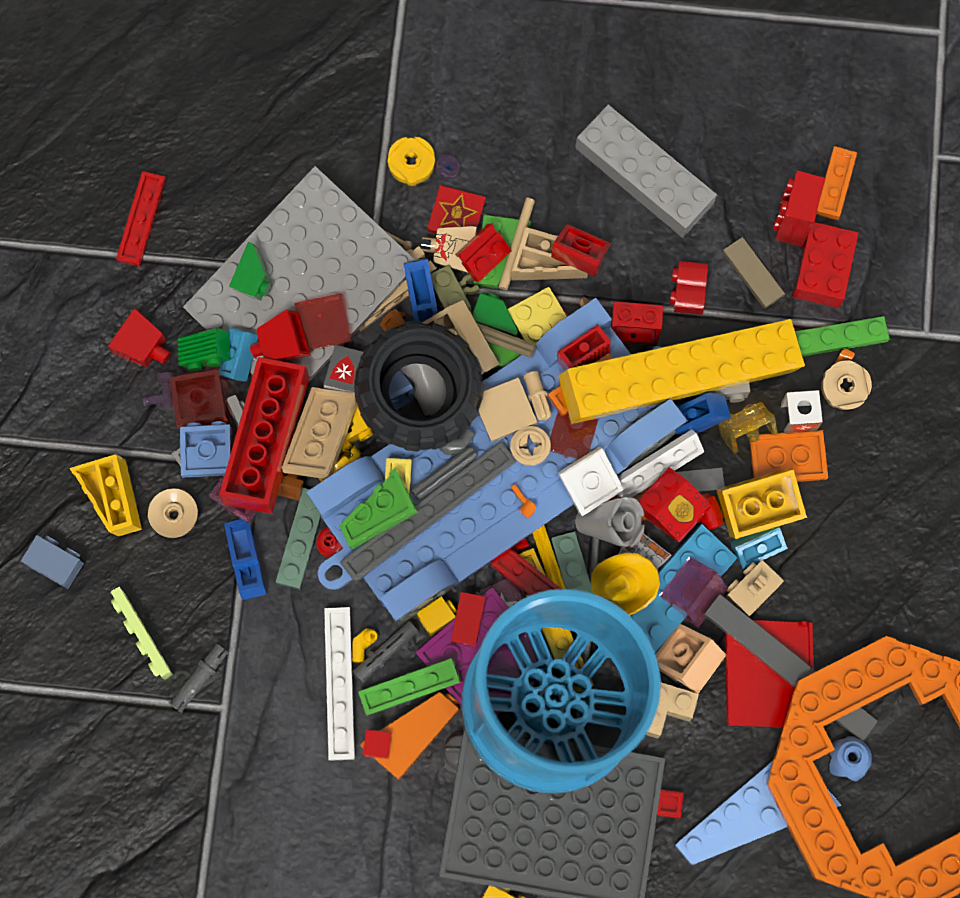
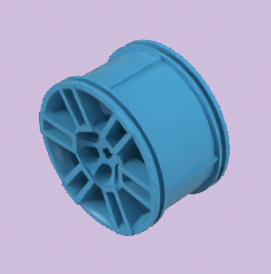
M563 589L537 593L517 602L506 610L492 625L480 649L474 656L467 670L462 688L461 707L464 725L468 737L481 759L492 771L507 782L541 793L576 791L597 782L607 775L644 738L652 725L659 705V667L652 645L645 633L632 617L617 605L600 596L578 590ZM542 628H561L577 633V638L563 659H552L541 634ZM526 632L538 662L532 663L518 637L519 634ZM593 641L598 645V649L582 669H577L574 666L575 662L588 643ZM504 643L507 644L522 673L520 678L486 674L489 659ZM606 658H611L616 665L624 683V692L591 689L589 679ZM551 669L557 670L563 677H554ZM528 678L537 679L540 687H531L528 683ZM572 684L580 687L583 693L577 694L574 692ZM487 688L512 692V697H488ZM552 694H553L554 697H555V696H558V697H559V700H558L557 703H556V700L551 701L550 696H551ZM526 703L535 704L537 712L530 713L527 711ZM594 704L626 707V714L622 716L594 710ZM570 709H577L581 719L573 718L570 715ZM493 711L513 713L516 722L508 732L503 729ZM548 718L555 719L558 723V728H550L546 720ZM586 723L621 729L619 739L607 755L600 758L597 757L584 730ZM526 732L531 738L523 748L517 741ZM573 738L584 762L575 763L567 743L568 739ZM543 742L553 743L560 762L548 760L535 754Z

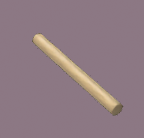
M525 199L510 248L512 251L508 255L500 280L499 288L502 290H508L519 246L535 203L534 199Z

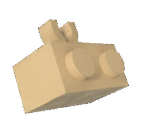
M763 560L758 565L753 562L743 572L746 577L741 582L736 579L726 589L729 594L725 599L748 617L784 582Z

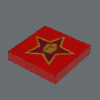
M440 185L427 232L437 234V228L469 226L478 228L486 197Z

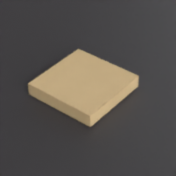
M519 378L483 391V399L478 413L491 443L515 434L524 427L537 425L538 422Z

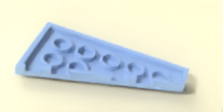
M772 762L675 844L676 848L691 865L787 827L766 786ZM828 790L836 807L841 806L837 799Z

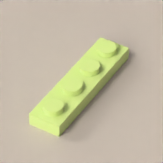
M120 587L111 591L114 597L111 603L118 613L123 612L127 620L123 621L130 634L135 632L139 641L136 642V645L142 655L148 654L152 662L148 665L156 677L160 675L166 680L173 673L125 592Z

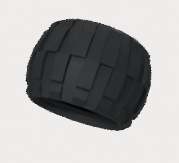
M420 321L405 322L404 325L395 328L390 327L380 333L361 355L354 382L355 401L358 405L360 416L367 427L371 428L379 436L378 438L389 445H395L405 450L416 452L427 449L435 450L447 446L448 443L459 438L470 427L477 416L484 391L482 368L478 357L469 348V344L460 335H455L447 330L445 326L434 322L433 324L420 323ZM417 363L425 364L435 369L443 378L446 387V398L440 410L431 417L418 420L410 419L400 414L392 405L389 397V385L395 373L404 366Z

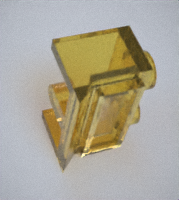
M762 402L749 404L742 411L734 415L730 414V419L718 424L721 437L734 454L739 452L736 438L747 433L750 441L756 442L759 440L758 427L766 425L773 435L778 433L774 414H771Z

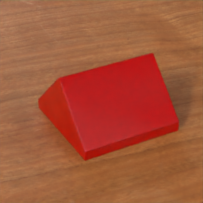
M566 224L553 243L551 258L596 277L611 243Z

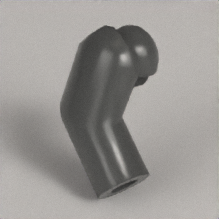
M467 429L458 439L451 441L447 446L441 447L439 450L446 455H457L468 447L475 434Z

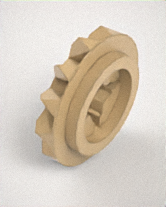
M524 427L518 430L511 439L510 448L512 455L523 465L535 466L544 462L550 454V439L538 427ZM528 437H530L533 444H538V447L534 448L532 456L528 449H524V446L528 444Z

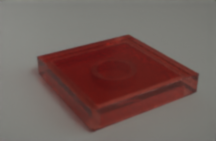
M342 293L294 303L296 312L300 314L310 351L352 342L344 295Z

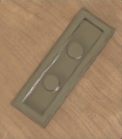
M743 237L723 250L724 256L764 309L785 295Z

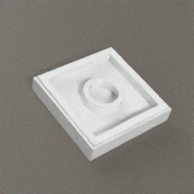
M601 447L594 449L558 472L563 485L581 516H584L624 490Z

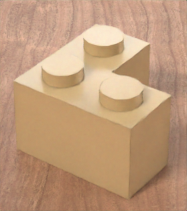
M660 682L659 705L652 725L646 735L659 738L666 715L689 722L693 717L699 694Z

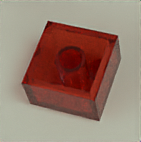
M218 369L169 378L176 425L179 430L180 427H187L189 423H200L202 426H209L212 422L219 421L226 422V424L229 423L222 377Z

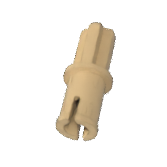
M538 371L529 372L523 376L530 394L528 399L533 404L537 419L539 421L548 420L552 416L546 398L548 393L543 389Z

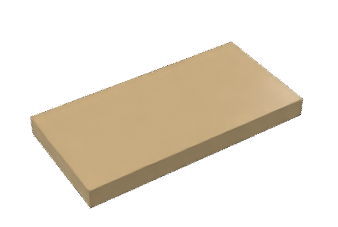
M311 388L282 465L283 473L327 479L332 475L357 407L355 393Z

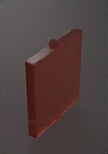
M557 412L550 436V452L564 455L566 459L568 457L582 458L590 451L598 420L591 419L571 424L568 413L561 416Z

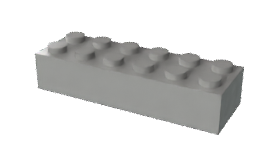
M609 105L577 137L576 149L682 238L714 205L716 193Z

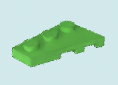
M484 215L482 229L487 224H493V228L496 232L500 233L511 248L519 220ZM531 221L528 222L527 228H530ZM508 255L480 282L474 281V286L498 289Z
M396 468L389 473L390 476L383 484H378L373 490L374 493L363 504L360 503L339 525L351 549L358 547L418 513Z

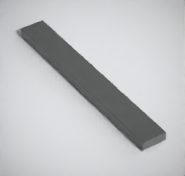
M499 442L416 504L415 507L418 513L368 540L340 561V564L352 580L357 583L514 465L517 460L505 445Z
M717 595L703 615L729 634L792 687L795 688L797 681L816 672L722 595ZM861 707L835 720L849 733L862 741L865 740L878 722Z

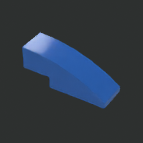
M428 259L403 263L413 320L420 321V323L438 313Z
M249 518L224 523L232 565L242 601L266 595Z

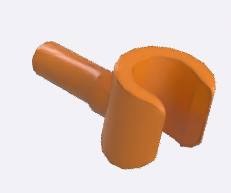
M844 349L839 354L835 363L852 361L855 353Z
M516 484L512 485L511 489L520 502L523 503L519 509L520 513L526 518H530L536 510L535 504L522 494Z

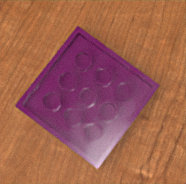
M493 588L482 595L486 599L476 647L451 642L455 623L454 619L416 652L417 656L427 667L454 658L462 682L449 686L446 690L460 706L464 679L474 656L480 649L492 625L509 609V606ZM526 632L519 634L518 637L532 663L538 662ZM504 643L489 659L486 674L520 678L522 673L507 644ZM528 678V683L531 687L538 682L537 679ZM487 688L488 697H512V692ZM493 711L496 717L502 713L501 711Z

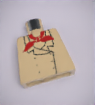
M475 226L437 228L436 239L422 237L421 250L434 253L433 262L436 264L449 265L450 268L468 273L462 265L460 258L455 254L477 234L478 228Z

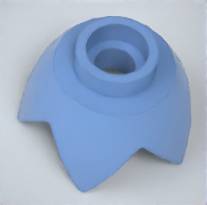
M848 736L832 742L835 750L830 752V773L836 776L848 777L852 781L860 780L872 764V755L868 746L855 736ZM850 752L856 755L855 762H851L848 759Z

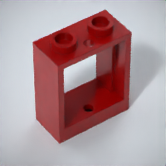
M614 302L610 327L622 343L657 346L662 330L663 306ZM631 334H635L636 338H631Z

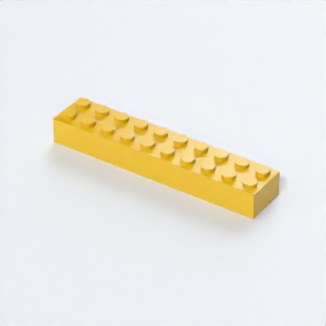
M789 319L570 368L558 375L571 424L664 403L670 398L673 401L792 373L804 367L805 364L792 320Z

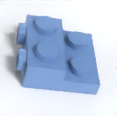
M219 421L212 422L209 426H202L200 423H189L187 427H180L182 478L225 475L233 447L230 424L226 425V422Z

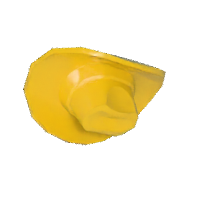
M638 553L615 555L596 565L592 571L591 587L593 594L617 605L629 616L647 607L656 598L660 586L658 570L649 559Z

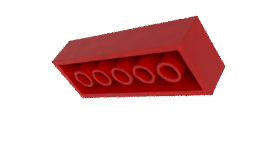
M258 357L219 493L224 505L273 514L283 477L282 465L295 433L310 378L306 366Z

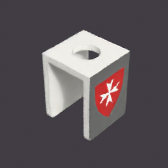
M336 345L330 360L324 388L355 393V373L363 352Z
M819 390L786 393L781 402V407H788L789 423L784 429V433L817 431L822 424ZM811 405L812 408L809 414L804 415L798 411L797 406Z

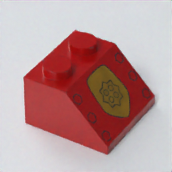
M670 467L638 501L644 512L643 517L678 543L712 507L687 479Z

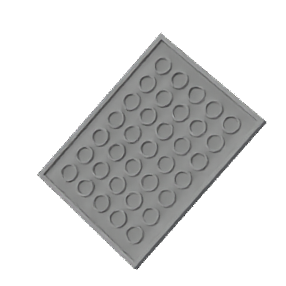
M314 166L183 308L206 330L219 328L229 332L230 327L254 334H257L256 330L258 327L285 310L299 312L311 356L286 362L306 366L310 382L331 360L334 347L336 345L343 347L406 280L403 263L416 260ZM248 241L259 248L270 276V290L265 297L263 296L261 301L229 287ZM254 357L252 359L250 367V372L252 374L254 373V369L258 359Z

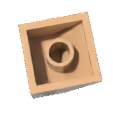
M680 624L667 638L655 656L660 672L682 688L698 694L723 661L726 654L712 639Z

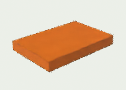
M823 430L749 436L753 478L788 468L794 470L797 482L828 479Z

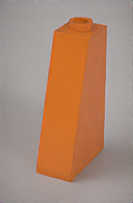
M439 692L380 730L381 732L392 733L389 759H374L400 781L459 712V708L456 707L458 702L448 693L444 696ZM364 741L360 745L362 749H364Z

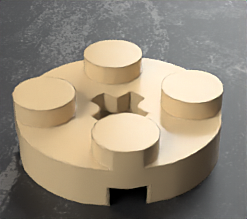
M840 361L833 364L824 372L821 381L822 393L829 405L842 410H850L861 406L872 388L868 371L853 361ZM844 378H846L847 382H852L849 392H845L840 387Z

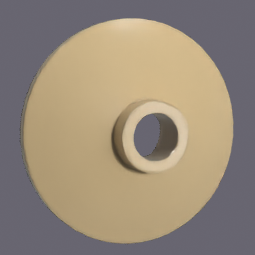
M167 489L160 492L153 498L148 509V519L152 528L158 534L168 538H176L187 534L194 527L198 517L196 502L191 495L180 489ZM177 511L179 513L178 517L171 519V512Z

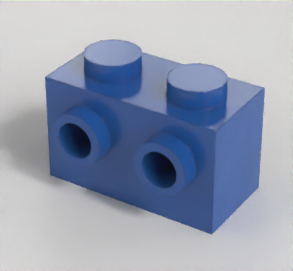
M713 391L701 394L696 399L681 403L677 408L686 418L687 422L676 428L675 433L683 435L691 429L699 433L730 419L731 415L725 395L715 394Z

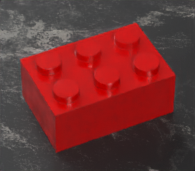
M801 171L796 172L794 179L789 178L781 197L778 216H776L773 231H777L775 240L803 247L814 224L826 178Z
M814 222L804 242L792 297L840 308L846 294L858 232Z

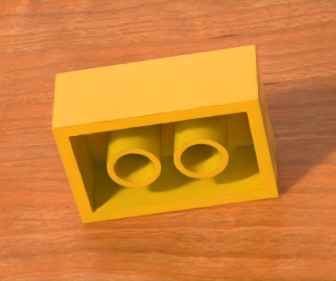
M786 468L716 489L729 536L735 539L807 518L795 473L792 469Z

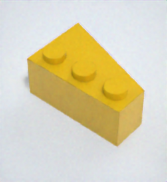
M115 454L70 468L110 533L122 536L142 530L126 459Z

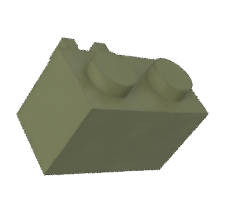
M449 265L431 273L435 299L441 310L463 300L471 313V305L465 295L478 293L479 287L478 285L472 288L466 287L468 282L473 281L470 274L466 275L461 282H458Z

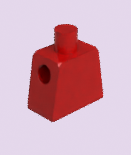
M133 309L108 345V348L114 355L143 367H148L153 359L164 365L171 356V352L162 347L166 341L164 335L135 309Z
M285 310L258 327L256 332L259 342L250 345V351L254 358L263 356L266 359L286 362L311 356L300 314L292 310Z

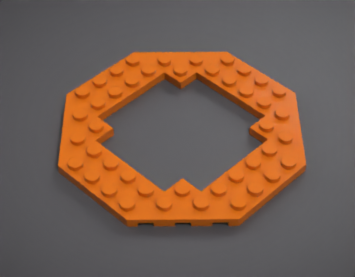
M886 636L796 682L766 786L814 879L869 898H952L960 893V832L896 866L884 843L861 854L813 763L814 760L835 750L823 726L907 683L919 705H923L942 695L960 728V661L931 653L929 650L911 644L908 645Z

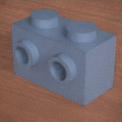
M36 535L21 562L69 589L84 564L78 559L80 554L68 547L65 551L57 547L59 543L47 535L44 539Z

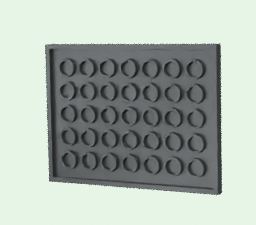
M464 725L438 877L554 898H645L665 758L630 752L607 775L585 788L565 793H541L509 783L492 771L474 749ZM523 733L517 743L524 748L531 736ZM567 740L575 763L584 762L575 742ZM543 742L535 755L560 762L554 744ZM592 745L598 758L607 755L611 748Z

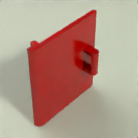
M753 620L814 669L813 623H807L806 621ZM725 633L727 726L783 728L795 688L729 634Z

